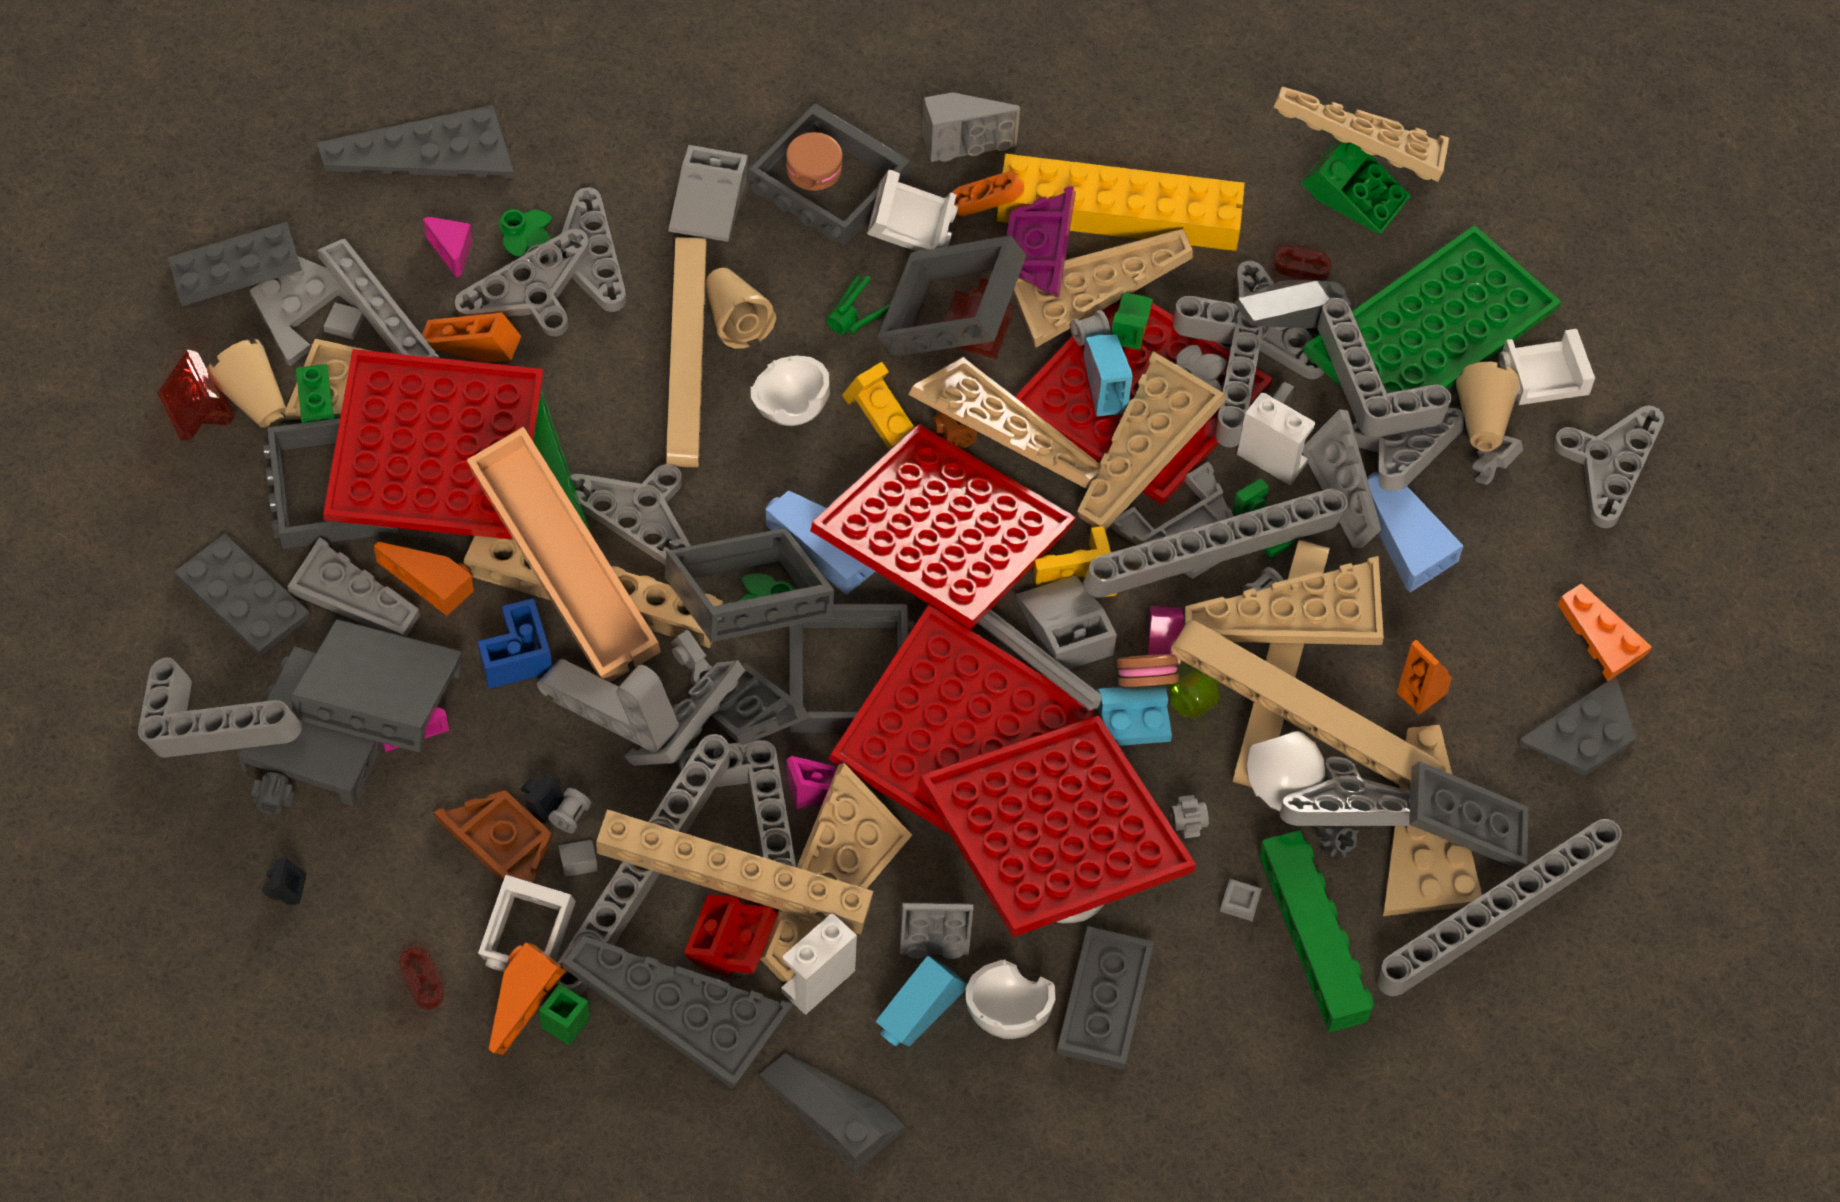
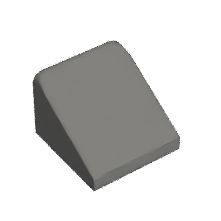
M592 840L558 845L564 877L598 871Z

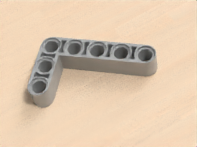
M1195 296L1181 297L1176 303L1173 319V328L1179 335L1232 345L1223 388L1226 401L1219 409L1215 438L1222 446H1237L1240 441L1245 412L1249 409L1264 326L1250 325L1236 304Z
M1340 298L1327 299L1323 304L1320 314L1318 331L1361 432L1369 437H1380L1441 424L1445 419L1451 401V394L1448 389L1440 385H1429L1386 393L1350 306Z
M168 657L159 659L151 666L138 727V736L159 757L166 758L292 742L301 733L302 723L300 719L281 700L187 711L192 680L189 675L172 658Z
M558 659L537 682L540 692L545 696L549 694L554 698L553 702L652 752H658L679 728V723L660 678L654 671L644 665H638L620 686H617L566 660Z
M755 740L743 746L740 743L729 744L730 763L734 766L726 770L716 787L749 783L761 857L796 867L777 753L774 745L766 740ZM696 748L684 752L679 761L680 772ZM712 750L706 754L711 759H717L723 755L717 750ZM758 759L767 760L765 763H757L755 761ZM698 777L691 779L688 783L692 786H700L705 780ZM770 788L772 791L762 792L760 789ZM768 817H774L778 820L774 822H768L764 819ZM781 847L783 848V850L779 852H773L770 850V848Z

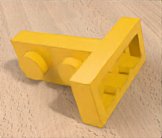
M880 362L857 376L842 396L848 404L857 401L885 445L892 449L915 427L885 384L883 378L889 371L883 362Z
M1104 526L1091 528L1089 551L1077 550L1070 554L1046 555L1036 559L1033 567L1035 586L1049 584L1074 575L1078 579L1084 578L1094 558L1111 553ZM1096 575V576H1098V577L1101 578V579H1105V578H1104L1103 576H1101V575ZM1117 593L1111 594V595H1108V596H1105V597L1115 596V595H1117Z

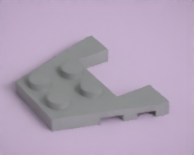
M299 256L301 271L259 283L250 290L251 298L289 366L310 352L311 349L310 344L293 330L296 326L338 295L354 308H358L326 267Z
M1206 462L1188 473L1185 478V483L1202 501L1156 529H1153L1136 508L1132 507L1122 513L1110 525V528L1136 545L1234 516L1231 509H1228L1220 484H1217L1212 465ZM1183 549L1184 551H1186V552H1188V553H1192V552H1190V551L1187 550V549ZM1218 563L1188 571L1184 574L1194 579Z

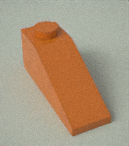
M503 313L428 320L421 334L433 350L485 363L511 361L521 339V335Z
M377 542L374 545L377 563L446 616L474 592L473 575L462 563L457 564L446 556Z
M1415 640L1411 643L1396 693L1420 715L1448 693L1452 677L1447 669Z
M526 942L523 946L519 945L513 950L507 960L510 964L504 970L489 1044V1050L495 1054L503 1055L509 1049L567 971L536 945Z

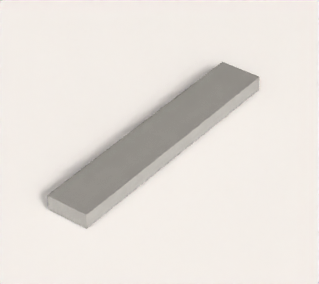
M345 238L318 249L319 259L393 353L439 358Z

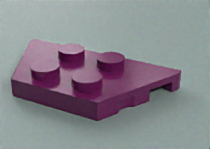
M1073 186L1064 188L1065 193L1051 199H1047L1045 196L1034 201L1029 206H1022L1010 211L1007 236L1011 235L1026 254L1018 278L1054 297H1060L1076 195Z

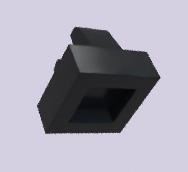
M547 774L540 781L528 779L520 788L522 792L527 793L524 798L532 815L542 823L549 819L550 813L557 810L564 799L556 779Z
M287 858L276 859L274 867L266 873V876L270 878L269 887H264L262 892L269 898L282 900L288 905L300 904L307 873Z

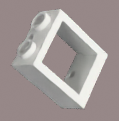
M505 875L478 952L484 960H487L485 966L504 972L510 964L507 962L509 955L496 952L515 897L559 910L545 950L548 956L556 960L576 902L571 894Z

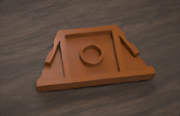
M506 790L490 794L484 799L476 798L466 801L463 807L449 811L441 808L434 812L435 820L502 882L505 875L534 883L552 841V832Z

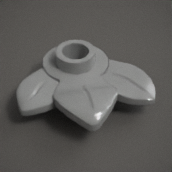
M1198 345L1188 346L1177 355V366L1223 392L1222 386L1216 379L1226 368L1227 361L1216 354L1202 355Z

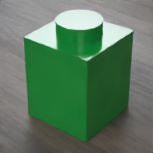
M559 984L539 1009L541 1029L570 1046L590 1020L588 1001Z

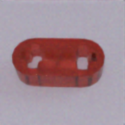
M1292 246L1281 247L1275 253L1274 268L1280 274L1309 281H1324L1331 272L1332 262L1323 253ZM1285 258H1291L1290 264L1284 263ZM1315 264L1321 265L1320 270L1314 269Z
M410 947L404 950L400 955L399 965L401 974L414 1002L422 1009L431 1010L437 1008L444 1001L445 993L442 981L430 955L421 947ZM416 958L421 965L422 973L418 975L414 967L410 966V960ZM427 982L429 988L434 990V997L428 999L426 995H422L423 988L421 983Z

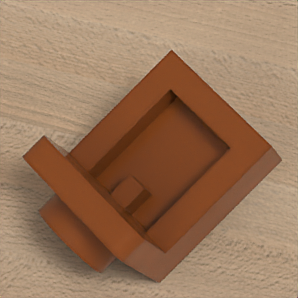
M936 410V415L932 416L935 434H941L942 438L960 449L967 448L972 443H976L978 431L965 424L958 425L957 420Z

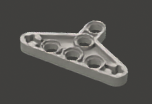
M590 187L582 188L574 195L561 232L562 234L569 229L578 228L583 230L589 239L590 250L571 278L601 308L609 312H615L625 306L626 291L602 198L596 189ZM585 199H589L592 203V211L587 212ZM590 222H598L602 227L598 230H589L586 228V225ZM575 239L570 241L571 246H575L576 249L581 247L580 242H576ZM543 244L532 246L527 250L526 254ZM598 245L608 248L603 254H596L592 251ZM560 246L559 248L561 250V253L563 254L565 251H563L562 246ZM553 253L544 254L543 256L548 259L544 265L554 264L558 257ZM603 269H610L614 272V275L609 278H603L598 275V272ZM613 286L615 300H610L608 287Z
M578 228L569 229L464 289L455 298V307L460 317L503 313L506 317L532 315L545 334L549 336L564 334L568 329L569 322L566 312L557 298L590 250L587 234ZM575 239L576 242H580L581 247L576 249L575 246H571L570 241ZM560 246H562L563 251L566 252V256L568 257L565 260H563V256L559 248ZM547 253H553L558 258L554 264L544 265L541 263L542 256ZM526 268L531 271V275L527 280L519 281L514 277L515 272L518 269ZM495 283L502 284L505 287L503 293L498 296L490 295L488 288ZM482 292L489 304L484 306L482 298L479 297L478 293ZM535 292H543L547 295L546 300L541 304L532 303L530 297ZM469 300L471 303H474L475 308L470 310L468 307H465L464 302ZM552 315H558L563 321L559 327L550 328L545 324L547 318Z
M1245 261L1237 269V299L1274 284L1264 268L1255 261ZM1245 272H1248L1250 275L1256 274L1255 282L1251 276L1245 277ZM1264 326L1259 351L1308 379H1317L1323 376L1324 371L1318 366L1317 368H1314L1313 365L1307 366L1308 359L1312 364L1315 363L1303 353L1304 346L1293 347L1288 342L1292 338H1298L1304 344L1311 341L1313 338L1306 328ZM1216 342L1228 351H1231V347L1224 346L1222 343Z
M1650 405L1643 406L1597 437L1572 427H1564L1557 432L1554 441L1556 452L1563 457L1584 465L1590 517L1595 525L1602 528H1611L1618 522L1663 425L1664 416L1660 409ZM1647 417H1650L1653 421L1648 431H1646L1642 427ZM1570 438L1576 442L1577 446L1574 448L1565 447L1560 440ZM1639 439L1645 443L1646 448H1634L1630 441ZM1600 450L1606 455V458L1597 460L1590 455V451ZM1629 462L1635 467V471L1626 472L1620 468L1619 464ZM1618 485L1623 488L1625 493L1615 495L1609 491L1608 487ZM1607 502H1609L1613 505L1610 510V513L1606 517L1601 514L1604 511Z
M1448 408L1444 421L1439 425L1380 437L1366 436L1359 429L1357 422L1352 424L1358 448L1379 453V486L1385 490L1398 491L1404 489L1463 431L1464 415L1457 408Z
M672 464L660 465L642 484L584 474L571 475L575 488L583 486V492L579 490L576 492L584 513L665 566L666 551L691 546L667 504L682 485V474L676 466ZM671 475L676 481L672 485H663L659 482V479L662 476ZM651 496L656 499V503L646 507L641 505L639 500L642 497ZM606 501L611 504V507L607 511H598L594 508V505L597 502ZM631 517L636 521V524L633 527L624 528L619 525V521L623 518ZM648 534H657L662 538L657 544H648L644 541L645 536ZM667 540H670L669 549L666 547Z
M1332 756L1325 761L1324 782L1285 796L1279 813L1283 821L1295 826H1411L1409 825L1410 791L1362 779L1355 765L1350 760L1339 756Z

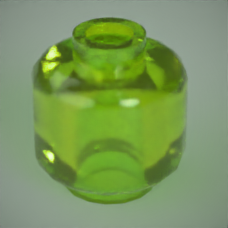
M1199 670L1189 671L1171 689L1172 706L1183 717L1194 719L1202 717L1220 700L1218 681Z

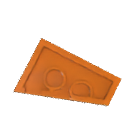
M1582 583L1561 596L1557 604L1576 634L1583 635L1589 644L1587 651L1593 659L1598 658L1604 667L1602 673L1607 681L1616 677L1650 652L1652 646Z

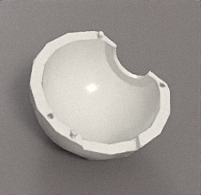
M796 355L780 358L768 364V368L757 377L753 387H751V399L762 416L784 426L802 425L813 420L821 412L830 396L829 372L823 363L812 357Z
M1291 732L1254 744L1249 749L1247 760L1249 782L1256 797L1260 796L1271 808L1280 811L1285 796L1324 781V758L1316 743L1302 732Z
M1006 959L980 968L971 976L965 988L967 1008L974 1021L983 1030L1002 1039L1027 1037L1047 1022L1055 1002V985L1053 982L1043 977H1040L1037 982L1029 981L1019 973L1017 965L1006 961Z

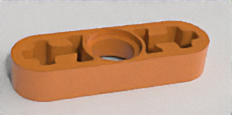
M1009 171L959 186L952 192L956 194L954 205L958 206L956 214L964 217L1011 203L1022 194L1024 182L1013 172Z

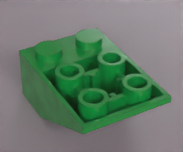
M1337 141L1332 144L1300 182L1317 201L1379 235L1382 234L1411 197L1372 155L1365 153L1361 150L1360 146L1351 142L1343 143Z

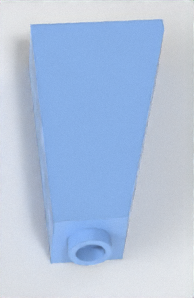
M1374 472L1367 477L1382 529L1378 534L1405 588L1412 592L1459 562L1463 545L1407 486L1398 491L1382 489L1378 483L1379 473Z
M787 491L780 498L776 497L771 500L766 507V526L771 530L786 528L821 574L845 595H848L876 572L810 532L812 522L827 508L791 491Z

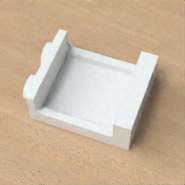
M888 170L879 183L867 234L916 252L947 247L951 239V232L948 231L949 223L954 221L958 206L954 205L956 194L950 192L946 198H942L898 182L900 173Z
M1577 329L1565 330L1560 342L1515 348L1512 339L1506 340L1503 351L1499 353L1500 367L1507 370L1508 366L1518 374L1519 389L1516 396L1518 405L1589 395L1595 376Z
M1261 393L1245 412L1237 455L1291 485L1307 464L1308 458L1304 457L1302 452L1305 440L1314 429L1315 422L1271 396Z
M830 914L783 955V962L796 975L781 987V992L805 1015L855 972L857 935L834 914Z

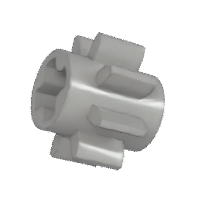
M1194 795L1178 797L1179 804L1170 807L1172 828L1174 831H1181L1184 834V839L1199 837L1200 830L1209 825L1208 810L1205 802L1198 803Z

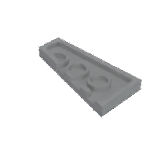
M1339 409L1304 445L1302 453L1308 458L1307 462L1322 490L1336 489L1345 495L1347 507L1339 523L1352 547L1360 549L1382 529L1348 410Z
M319 537L287 586L289 594L376 630L403 637L408 636L420 617L417 607L388 586H382L365 569L363 571L360 570L343 553H337L330 548L328 543L321 537Z
M738 660L717 662L688 691L691 698L683 700L672 707L679 723V728L658 752H652L643 747L638 751L632 748L624 756L628 762L636 766L671 764L678 761L683 756L684 749L689 742L701 733L702 725L709 716L718 711L720 702L726 694L737 686V680L745 671Z

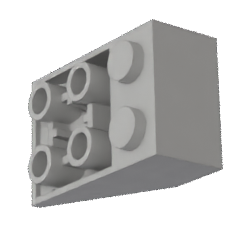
M954 92L924 97L922 137L930 161L940 160L945 162L955 157L966 155L978 156L983 152L993 150L1006 151L1011 147L1017 146L1020 107L1018 105Z
M688 145L680 173L669 232L728 242L746 185L748 155Z
M1076 575L1016 594V599L1040 648L1068 670L1114 655L1117 634L1104 608L1093 596L1086 592L1082 582Z
M901 903L900 954H907L915 959L924 958L928 954L942 955L947 959H956L962 955H969L973 904Z

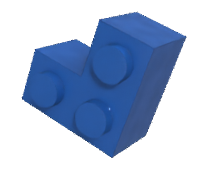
M534 598L502 606L506 634L477 641L480 662L488 689L542 676L552 667L551 653Z

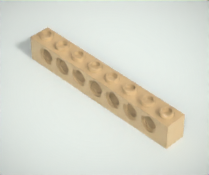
M474 536L464 558V564L471 571L474 578L550 600L514 540ZM612 566L627 593L631 594L629 595L651 631L676 638L688 629L699 645L711 647L713 642H710L691 614H681L689 611L670 585L658 582L650 576H638L628 573L622 568ZM705 594L713 606L723 605L722 600L717 599L713 595ZM653 603H661L660 605H657V606L651 605V604H653Z
M610 810L606 812L596 841L597 854L818 922H822L830 914H834L849 929L860 935L872 901L873 891Z

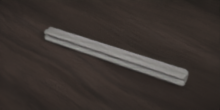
M992 610L977 623L1085 708L1093 710L1100 706L1101 694Z

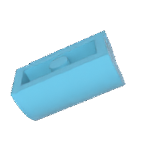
M1165 685L1096 689L1102 696L1100 706L1097 708L1098 715L1118 746L1171 742L1172 732L1167 709L1168 695Z

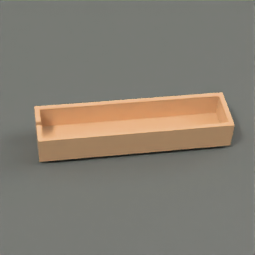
M520 428L467 459L473 476L597 676L612 682L630 671L628 664L631 662L637 667L661 653L656 637L525 428Z

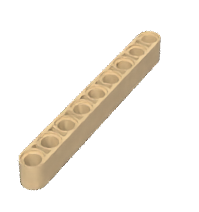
M675 238L666 461L667 464H672L676 467L699 468L706 238Z
M1299 540L1288 579L1318 571L1324 573L1330 548ZM1270 643L1265 661L1296 677L1304 643ZM1255 702L1233 778V783L1252 787L1247 770L1250 747L1254 744L1280 737L1284 722L1283 718Z
M1189 620L1171 647L1172 653L1182 661L1408 791H1411V769L1417 762L1421 761L1445 771V766L1436 758L1196 621Z

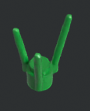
M856 275L835 308L827 315L826 322L828 326L838 334L844 335L848 331L854 335L859 328L888 312L890 304L856 322L858 313L852 304L871 280L870 276H866L858 285L862 277L861 275Z

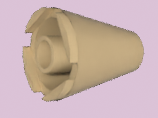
M718 268L708 275L705 286L717 334L724 344L732 348H747L750 345L746 342L756 338L759 341L765 339L773 329L776 321V314L771 302L728 268Z
M255 339V344H251L249 340H244L221 352L217 356L220 362L214 368L211 363L207 367L206 375L210 382L261 428L279 426L285 420L286 406L263 345L257 339Z
M1496 362L1474 363L1466 366L1460 377L1459 375L1457 376L1456 388L1470 443L1480 451L1488 452L1502 444L1519 389L1518 374L1508 366L1507 370L1497 368Z

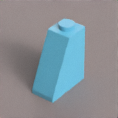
M1099 334L1093 337H1086L1083 356L1096 416L1124 414L1129 403L1133 376L1117 334Z
M927 956L875 1021L884 1028L880 1034L895 1046L899 1043L910 1046L966 990L965 988L968 983L945 964Z

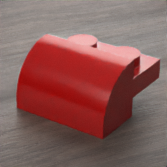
M708 894L684 954L698 967L728 978L731 977L733 971L754 974L778 914L772 907L743 905L737 897Z

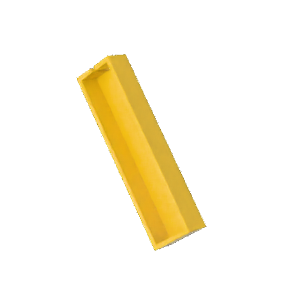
M1005 154L1003 173L1011 171L1024 182V190L1015 201L998 206L997 222L1009 223L1010 211L1022 206H1029L1034 201L1045 196L1047 199H1051L1065 193L1064 188L1073 186L1076 195L1070 231L1143 240L1183 229L1191 246L1237 250L1245 185L1243 182Z

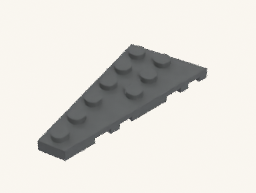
M493 105L317 142L324 171L361 172L363 170H373L392 174V171H400L417 175L456 176L457 174H476V177L504 175V178H515Z
M586 936L579 940L561 966L731 1089L738 1083L793 1006L792 1003L786 1001L778 1002L763 997L764 994L752 990L747 992L732 987L727 982L678 966L674 968L658 963L657 959L648 956L643 958L625 952L623 948Z

